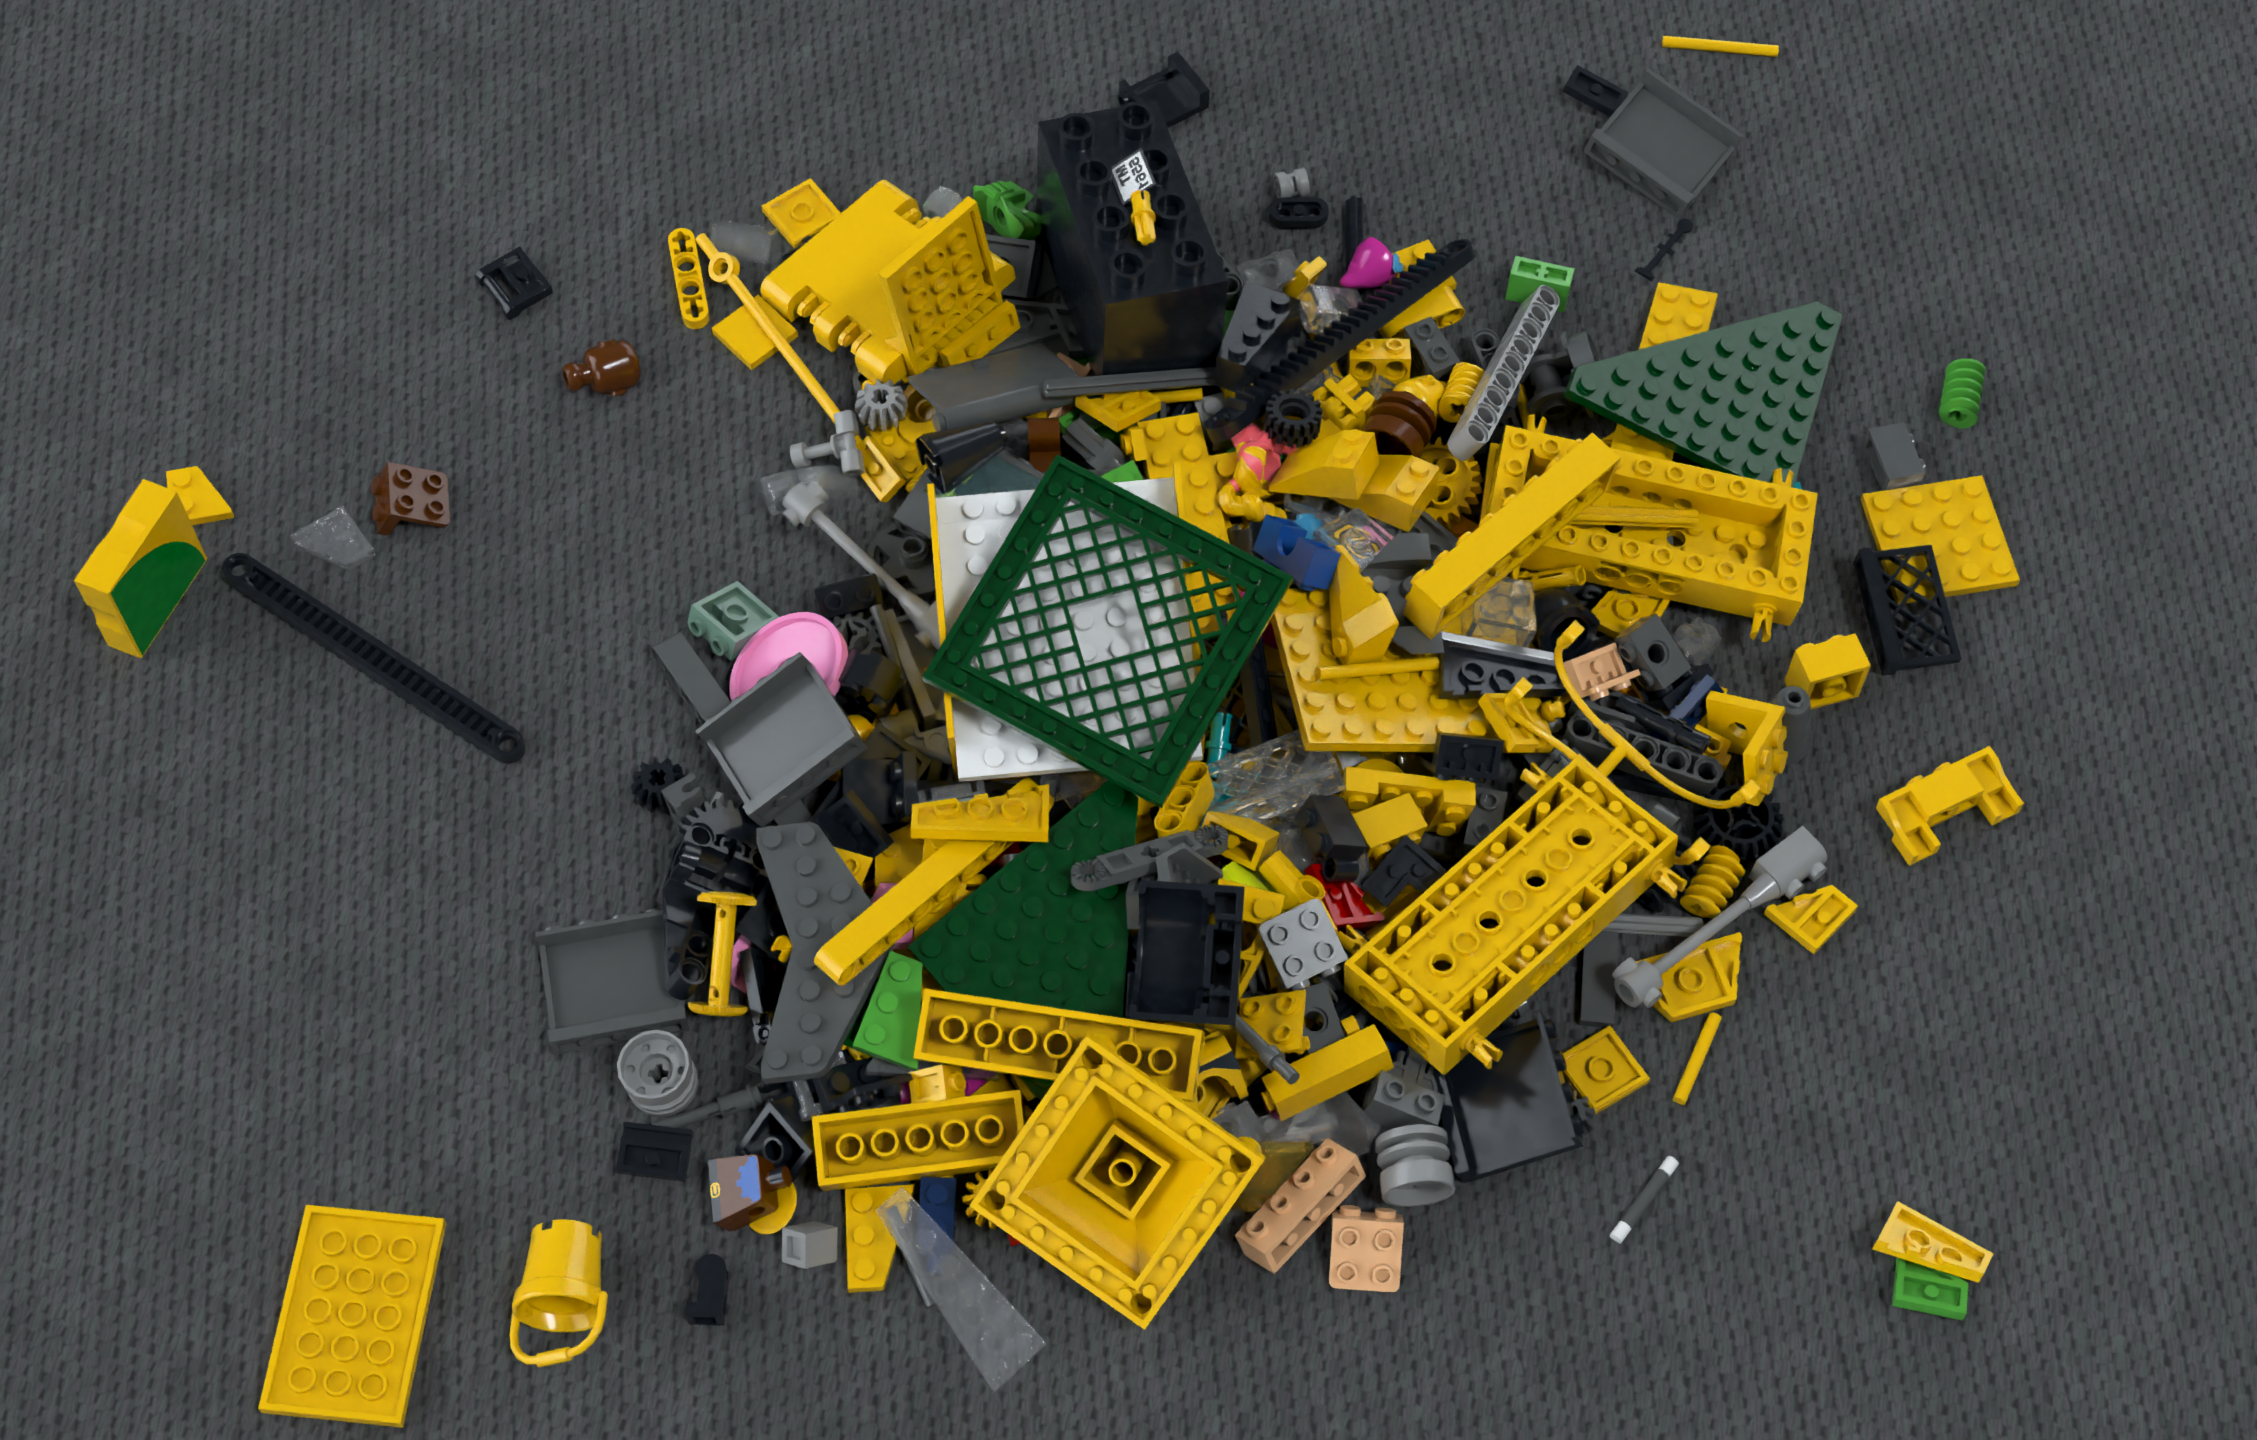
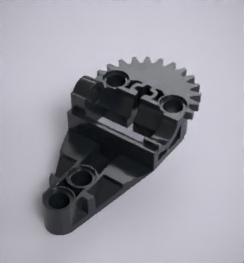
M715 799L712 806L705 801L700 806L701 810L698 807L692 809V816L687 815L683 820L687 825H682L679 829V832L683 835L673 848L662 889L665 985L669 994L676 999H689L709 978L711 973L717 903L697 901V896L702 892L715 890L688 880L691 874L695 873L713 880L724 860L726 864L721 870L718 883L754 898L758 896L769 880L757 845L756 828H761V826L748 817L742 807L745 805L743 803L736 810L732 800H728L725 803V807H723L719 799ZM737 905L735 927L750 906ZM734 935V945L739 939L736 935Z

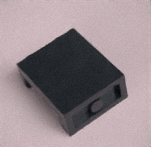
M1175 52L1168 56V68L1132 86L1125 79L1120 81L1117 98L1120 106L1130 102L1143 103L1156 100L1166 126L1169 128L1209 108L1210 90L1181 54Z

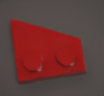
M1322 863L1311 864L1304 870L1306 875L1316 878L1324 886L1326 892L1322 901L1338 930L1346 929L1347 925H1351L1353 928L1378 926L1385 920L1380 911L1374 914L1362 901L1361 898L1365 894L1357 884L1326 881L1322 875Z

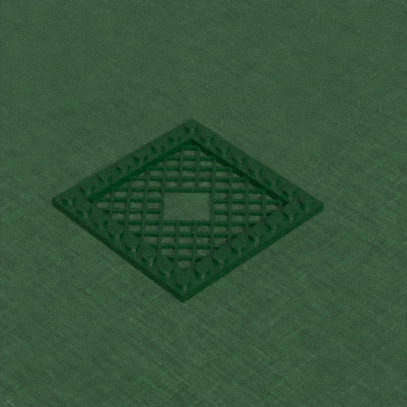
M1057 454L938 649L922 679L925 683L1150 803L1163 808L1293 582V576ZM1069 502H1072V503L1075 504V505L1067 506V505L1069 504ZM1083 510L1087 525L1069 529L1065 514ZM1089 512L1104 520L1092 523ZM1061 518L1064 531L1051 534ZM1112 525L1117 540L1099 544L1094 529ZM1119 527L1133 534V536L1122 538ZM1089 531L1094 546L1075 550L1072 535ZM1066 537L1070 552L1053 557L1048 542ZM1142 540L1146 555L1128 560L1124 545ZM1148 543L1164 551L1151 554ZM1044 545L1047 559L1034 562ZM1119 546L1123 562L1105 566L1101 551ZM1096 552L1100 568L1082 572L1078 557ZM1171 556L1176 571L1158 575L1154 560ZM1178 558L1193 566L1181 569ZM1073 559L1077 574L1059 578L1055 563ZM1148 562L1153 577L1135 581L1130 566ZM1050 565L1054 580L1036 585L1032 569ZM1125 568L1130 583L1112 588L1108 572ZM1201 571L1205 586L1188 591L1183 576ZM1028 574L1031 586L1018 589L1025 575ZM1102 574L1106 590L1089 594L1084 579ZM1208 574L1223 582L1211 585ZM1178 577L1182 593L1165 597L1160 582ZM1079 580L1083 596L1065 600L1061 585ZM1155 583L1159 599L1141 603L1137 588ZM1231 586L1235 602L1217 606L1213 591ZM1056 587L1060 602L1042 606L1038 591ZM1237 589L1245 592L1242 599H1240ZM1132 590L1150 649L1085 666L1068 607ZM1033 593L1037 608L1019 613L1015 597ZM1208 593L1212 608L1195 613L1190 597ZM1185 599L1189 614L1171 619L1167 603ZM1011 601L1014 614L1001 617ZM1162 605L1166 621L1148 625L1144 610ZM1063 608L1067 624L1049 628L1045 613ZM1235 609L1224 628L1220 613ZM1040 615L1044 630L1025 634L1021 619ZM1215 615L1219 630L1201 635L1197 619ZM1016 621L1020 636L1002 641L998 625ZM1191 621L1196 636L1178 641L1173 625ZM1168 627L1173 642L1155 647L1150 632ZM994 629L997 642L983 646ZM1069 630L1073 646L1055 650L1051 635ZM1046 636L1050 652L1032 656L1028 641ZM1219 637L1208 656L1203 641ZM1023 643L1027 658L1009 663L1004 647ZM1198 643L1203 658L1185 663L1180 647ZM999 649L1003 665L985 669L981 654ZM1175 649L1179 665L1161 669L1157 653ZM1076 652L1080 668L1062 672L1057 657ZM1152 655L1156 671L1138 676L1134 660ZM976 657L980 670L971 666ZM1052 658L1057 674L1038 679L1034 663ZM1129 662L1133 677L1115 682L1110 666ZM1029 665L1033 680L1015 685L1011 669ZM1203 665L1193 684H1191L1187 669ZM1105 668L1110 683L1092 688L1087 672ZM1006 671L1010 686L990 675ZM1182 671L1186 687L1168 691L1164 675ZM1082 674L1087 690L1068 694L1064 679ZM1158 677L1163 693L1145 698L1140 682ZM1059 680L1063 696L1045 701L1040 685ZM1135 684L1140 699L1122 704L1117 688ZM1036 687L1039 701L1020 691ZM1112 690L1116 706L1098 710L1094 694ZM1186 694L1175 713L1171 697ZM1089 696L1093 712L1075 717L1070 701ZM1165 699L1170 715L1152 720L1147 704ZM1065 703L1069 717L1050 708V706ZM1142 706L1146 722L1128 726L1124 710ZM1119 712L1123 728L1105 733L1100 717ZM1095 718L1099 733L1079 722ZM1170 722L1158 742L1154 726ZM1149 728L1153 744L1135 749L1131 732ZM1125 734L1129 749L1109 738ZM1153 751L1149 760L1139 755Z

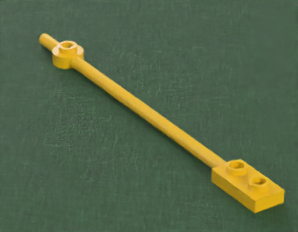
M705 233L698 235L696 242L710 259L708 265L710 277L716 282L730 285L835 424L834 414L840 412V410L739 279L740 264L738 259L725 252H719ZM857 435L855 436L856 448L862 451L865 473L861 474V477L881 502L887 503L907 481L873 437L866 436L862 440Z

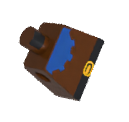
M756 1154L708 1160L713 1223L731 1232L775 1212L778 1208L777 1190L790 1187L792 1184L789 1169L786 1166L775 1169L771 1161Z

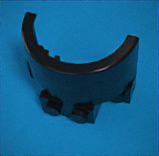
M1141 880L1138 892L1137 960L1133 998L1129 1012L1130 1018L1133 1020L1200 1024V1028L1236 1030L1245 886ZM1209 911L1214 914L1215 925H1209Z

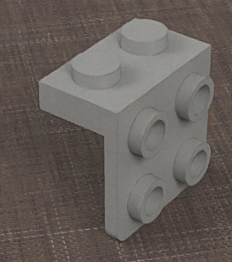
M1318 899L1305 902L1260 924L1258 927V932L1279 976L1275 977V980L1280 990L1290 988L1291 991L1302 989L1311 984L1308 978L1318 973H1321L1322 978L1341 970L1339 963L1348 959L1321 901Z

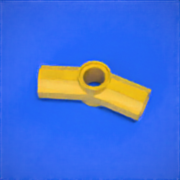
M1280 850L1264 861L1259 867V872L1278 893L1287 895L1284 910L1287 912L1312 899H1318L1321 901L1338 936V929L1322 901L1326 892L1322 883L1310 875H1303Z

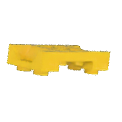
M1347 766L1344 769L1341 793H1331L1330 795L1343 797L1352 815L1410 793L1423 818L1426 819L1428 825L1426 831L1436 832L1441 836L1458 834L1476 806L1474 782L1455 779L1442 780L1430 776Z

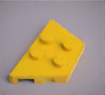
M1741 932L1704 942L1661 975L1663 986L1659 989L1662 996L1653 1007L1672 1023L1734 1005L1737 999V976L1739 974V954L1742 942ZM1667 953L1643 960L1653 965Z

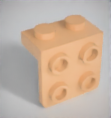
M1342 1205L1340 1210H1334L1331 1218L1330 1286L1337 1289L1396 1292L1400 1286L1404 1228L1402 1214H1396V1210L1391 1208H1375V1212H1361V1207L1353 1205Z

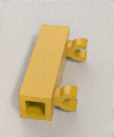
M1353 1015L1341 1020L1345 1038L1290 1064L1300 1074L1299 1079L1294 1084H1289L1276 1070H1271L1270 1074L1261 1077L1266 1090L1261 1093V1096L1268 1111L1276 1110L1280 1120L1284 1121L1376 1077L1381 1070L1388 1071L1393 1069L1394 1066L1389 1049L1375 1024L1360 1030Z

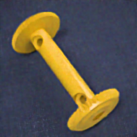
M702 892L697 896V901L717 903L708 1002H688V1008L694 1013L708 1016H743L748 1011L747 1006L729 1004L737 905L755 906L757 905V900L753 896L742 893Z

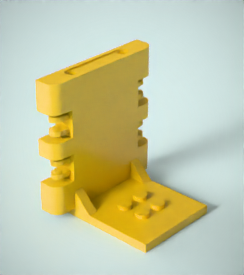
M882 180L773 270L763 280L760 293L762 298L791 323L799 316L806 318L811 315L810 323L814 325L813 332L816 341L830 352L835 351L840 345L844 347L851 346L850 352L855 355L858 372L870 381L876 383L877 379H879L882 384H885L891 379L895 385L907 373L912 376L924 373L941 358L939 351L1003 303L1001 291L1016 279V275L1012 265L989 250L977 201L967 196L943 218L939 216L932 219L925 217L921 220L922 212L919 210L917 201L889 181Z

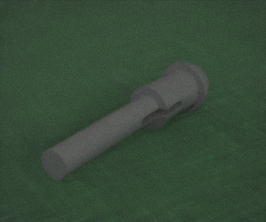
M747 1084L746 1089L717 1097V1102L654 1122L652 1125L682 1128L721 1114L723 1118H726L729 1115L753 1108L755 1111L758 1110L757 1106L763 1105L758 1086L750 1087V1084Z

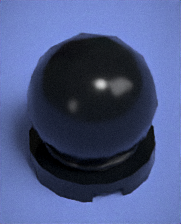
M1558 587L1543 589L1531 596L1523 609L1522 626L1530 641L1539 646L1540 650L1554 653L1557 639L1574 620L1585 628L1568 648L1563 649V662L1593 651L1599 641V638L1596 636L1598 625H1600L1599 620L1589 608L1581 604L1576 595Z

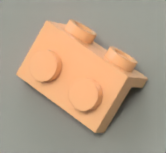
M1615 642L1563 662L1566 673L1580 697L1589 696L1591 701L1609 695L1608 688L1610 687L1615 692L1631 686L1630 679L1641 675L1639 669L1626 672Z

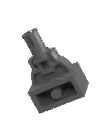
M1408 1046L1406 1055L1404 1051H1398L1394 1056L1393 1069L1388 1071L1381 1070L1367 1086L1360 1116L1390 1129L1417 1124L1438 1126L1445 1095L1438 1093L1437 1083L1433 1076L1435 1067L1430 1063L1428 1064L1423 1057Z

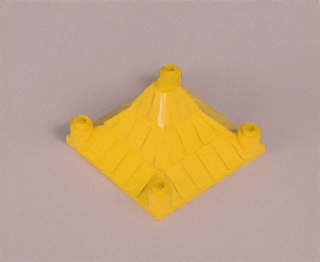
M1088 1033L969 1206L1145 1330L1266 1157L1262 1154L1260 1144L1255 1139L1246 1136L1235 1137L1140 1069L1115 1053L1114 1043L1108 1036L1103 1034L1091 1035Z

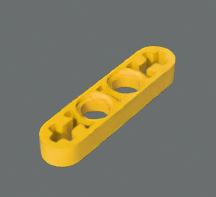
M678 228L669 234L668 244L682 320L688 328L700 329L708 324L710 316L695 236L689 229ZM679 240H685L687 252L680 251ZM685 262L695 265L690 271H681L679 266ZM689 286H695L699 289L694 295L683 293L684 289ZM697 304L699 317L693 318L691 305Z

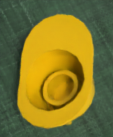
M909 384L903 392L907 398L908 407L905 420H899V430L904 439L911 443H916V439L922 436V434L936 432L932 421L935 407Z

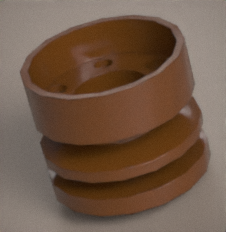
M1389 391L1383 393L1378 398L1361 431L1375 432L1378 454L1413 455L1421 458L1425 446L1429 443L1430 437L1436 430L1437 419L1431 408L1416 396L1403 391Z

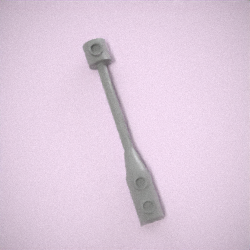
M811 480L807 485L804 482L795 485L783 499L782 505L786 508L782 513L784 517L795 527L800 522L805 527L816 523L866 571L875 573L878 582L898 599L899 604L915 625V629L919 632L915 636L917 641L927 650L932 646L938 650L940 648L937 601L930 605L909 590L907 591L824 514L827 509L826 501L829 499V496L816 482Z
M1801 826L1756 860L1748 876L1753 883L1740 895L1736 902L1653 965L1644 960L1637 963L1632 957L1621 963L1612 974V977L1615 979L1614 987L1619 997L1630 1007H1637L1641 1003L1647 1008L1653 1006L1662 996L1659 989L1663 986L1661 978L1663 973L1746 910L1755 908L1772 899H1779L1784 894L1789 899H1792L1803 889L1804 885L1801 881L1806 877L1812 882L1819 879L1827 870V867L1824 865L1827 861L1824 847L1805 827Z

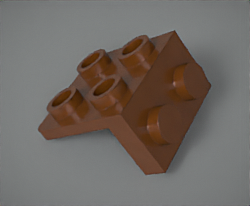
M387 462L380 474L374 477L371 485V493L375 495L372 517L376 521L377 534L390 535L400 520L445 528L450 523L448 479L444 473Z

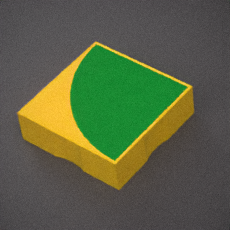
M143 479L118 515L109 533L98 544L74 579L86 605L94 612L96 624L107 645L140 659L207 560L178 493Z

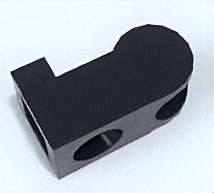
M707 1254L701 1257L695 1266V1273L699 1282L697 1302L687 1301L686 1318L689 1325L724 1326L729 1275L723 1258L715 1254Z

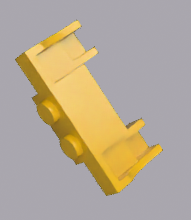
M1988 746L1953 764L1945 762L1926 777L1922 775L1914 777L1905 787L1880 798L1876 809L1893 832L1891 841L1907 864L1911 866L1938 852L1941 843L1930 829L1931 827L1976 805L1993 826L2019 813L2024 802L2008 781L1999 758L1992 748Z

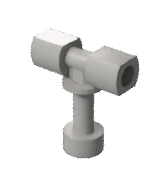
M845 410L834 414L837 434L831 435L830 442L807 447L805 442L791 445L790 456L796 469L810 466L811 459L834 454L837 459H841L844 475L852 477L864 474L862 451L856 448L855 436L859 435L856 413L852 410Z

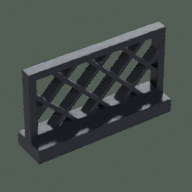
M1932 545L1873 552L1872 547L1859 549L1853 565L1882 676L1894 675L1898 670L1959 663L1961 655ZM1925 555L1926 569L1921 572L1907 563L1911 557ZM1890 560L1899 567L1890 576L1880 569L1878 561ZM1902 569L1918 578L1912 588L1895 579ZM1921 581L1934 589L1935 595L1931 601L1915 592ZM1890 585L1906 594L1900 604L1887 597L1886 591ZM1910 597L1925 606L1919 617L1903 608ZM1928 610L1941 617L1942 624L1939 629L1922 620ZM1898 613L1914 623L1907 633L1897 628L1894 624V618ZM1917 626L1933 635L1926 646L1910 636ZM1936 638L1949 646L1950 654L1939 655L1930 649ZM1905 642L1921 652L1918 658L1903 659L1901 647Z
M1261 636L1240 672L1239 681L1235 687L1232 686L1230 689L1232 693L1224 707L1221 705L1219 709L1224 715L1226 713L1232 714V720L1237 723L1229 736V743L1232 744L1231 749L1235 750L1227 753V762L1262 751L1269 753L1280 750L1264 644ZM1219 637L1203 641L1204 645L1208 646L1212 651L1215 646L1212 642H1217ZM1238 697L1242 698L1245 703V710L1240 718L1230 712ZM1211 725L1205 733V743L1209 741L1210 732L1208 730L1210 731ZM1244 728L1249 731L1251 745L1241 748L1235 742ZM1204 744V758L1202 762L1207 764L1208 750L1205 749Z

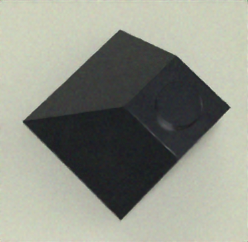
M795 1095L770 1101L735 1151L740 1156L760 1155L771 1161L775 1169L786 1166L791 1173L792 1182H794L815 1153L812 1126L813 1115Z

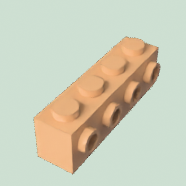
M1326 1138L1235 1234L1244 1255L1275 1274L1366 1177L1358 1156Z

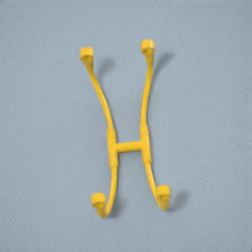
M1576 620L1557 639V645L1554 650V662L1558 675L1574 703L1591 723L1599 729L1598 733L1615 747L1598 768L1591 765L1580 753L1577 755L1561 741L1521 716L1513 708L1533 687L1526 678L1522 677L1505 696V711L1514 721L1558 749L1570 760L1579 759L1620 792L1622 791L1607 776L1624 757L1638 767L1641 772L1645 771L1674 793L1694 803L1710 808L1728 809L1741 806L1744 802H1748L1761 788L1750 778L1731 796L1730 800L1718 801L1696 795L1659 773L1650 765L1651 762L1608 723L1604 724L1580 697L1572 685L1563 664V649L1568 648L1585 630ZM1699 837L1680 857L1675 855L1674 864L1690 865L1695 860L1698 861L1711 846L1703 838Z

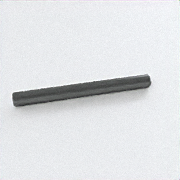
M1206 367L1049 379L1043 382L1042 390L1046 398L1212 386L1215 385L1216 368Z

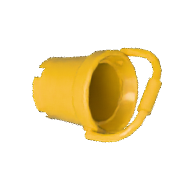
M557 1219L552 1221V1229L542 1231L543 1222L537 1224L532 1229L531 1243L522 1284L515 1290L512 1302L510 1348L516 1359L526 1365L545 1367L571 1361L574 1356L587 1350L602 1331L608 1298L607 1292L601 1291L602 1233L599 1231L597 1236L592 1235L593 1226L588 1223ZM520 1322L532 1328L549 1332H580L592 1328L587 1338L573 1348L564 1347L529 1356L519 1346Z

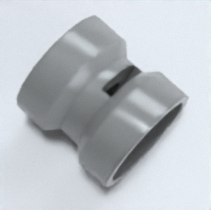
M1305 168L1295 169L1293 173L1289 174L1285 172L1274 173V187L1277 198L1310 196L1309 180Z

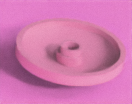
M810 612L791 613L771 621L756 632L739 653L730 677L731 701L742 696L754 687L761 678L770 675L786 659L795 656L799 652L815 666L835 696L841 687L838 679L848 657L847 644L843 635L828 619Z

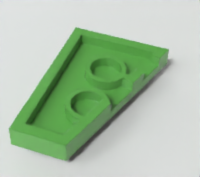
M890 950L852 1045L853 1049L911 1071L918 1070V1060L913 1057L921 1009L922 963L920 961Z

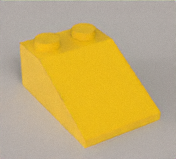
M1357 429L1343 430L1296 448L1287 456L1270 483L1269 492L1358 500L1380 464L1375 432H1365Z
M1378 454L1380 464L1358 500L1326 497L1409 533L1436 494L1440 467L1413 455Z

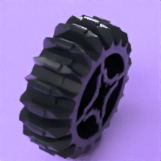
M1737 778L1732 780L1730 786L1722 780L1719 782L1718 787H1714L1711 790L1710 794L1703 793L1701 797L1718 801L1730 800L1731 796L1743 785L1739 784ZM1770 793L1764 796L1759 806L1744 802L1738 807L1715 809L1698 804L1694 810L1695 818L1693 821L1694 828L1698 829L1696 833L1697 839L1699 837L1703 838L1711 847L1720 845L1731 849L1738 855L1740 865L1745 863L1746 857L1755 863L1759 855L1763 856L1778 844V838L1782 835L1783 826L1781 825L1784 818L1783 814L1779 813L1780 803H1771L1773 795ZM1752 810H1754L1759 815L1763 825L1760 824V820L1753 815ZM1714 817L1717 818V819H1718L1717 822L1720 823V824L1724 827L1725 832H1723V831L1717 826V824L1715 823ZM1737 820H1740V822H1737L1736 825L1732 827L1733 823H1735Z

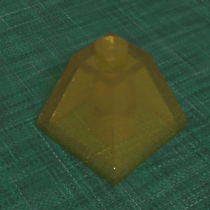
M1258 1142L1262 1149V1154L1266 1158L1231 1208L1241 1207L1242 1211L1246 1212L1260 1209L1262 1203L1278 1191L1314 1149L1313 1142Z

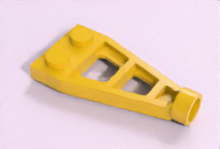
M1219 878L1217 885L1245 886L1244 921L1252 922L1258 928L1260 924L1283 913L1287 895ZM1212 913L1211 924L1215 925L1214 914ZM1259 932L1250 948L1242 951L1241 959L1244 960L1245 967L1240 977L1239 1002L1267 951Z

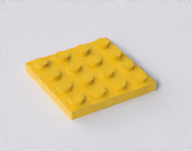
M1982 475L1862 494L1860 500L1877 550L1883 551L1932 545L1945 597L2018 586L2020 578ZM1925 555L1913 556L1907 562L1921 572L1927 567ZM1881 560L1884 571L1892 576L1899 566L1890 560ZM1904 569L1895 578L1909 588H1912L1918 578ZM1923 581L1915 589V592L1928 600H1931L1935 595L1934 589ZM1890 585L1895 602L1900 604L1906 594ZM1910 597L1906 603H1912L1917 601Z

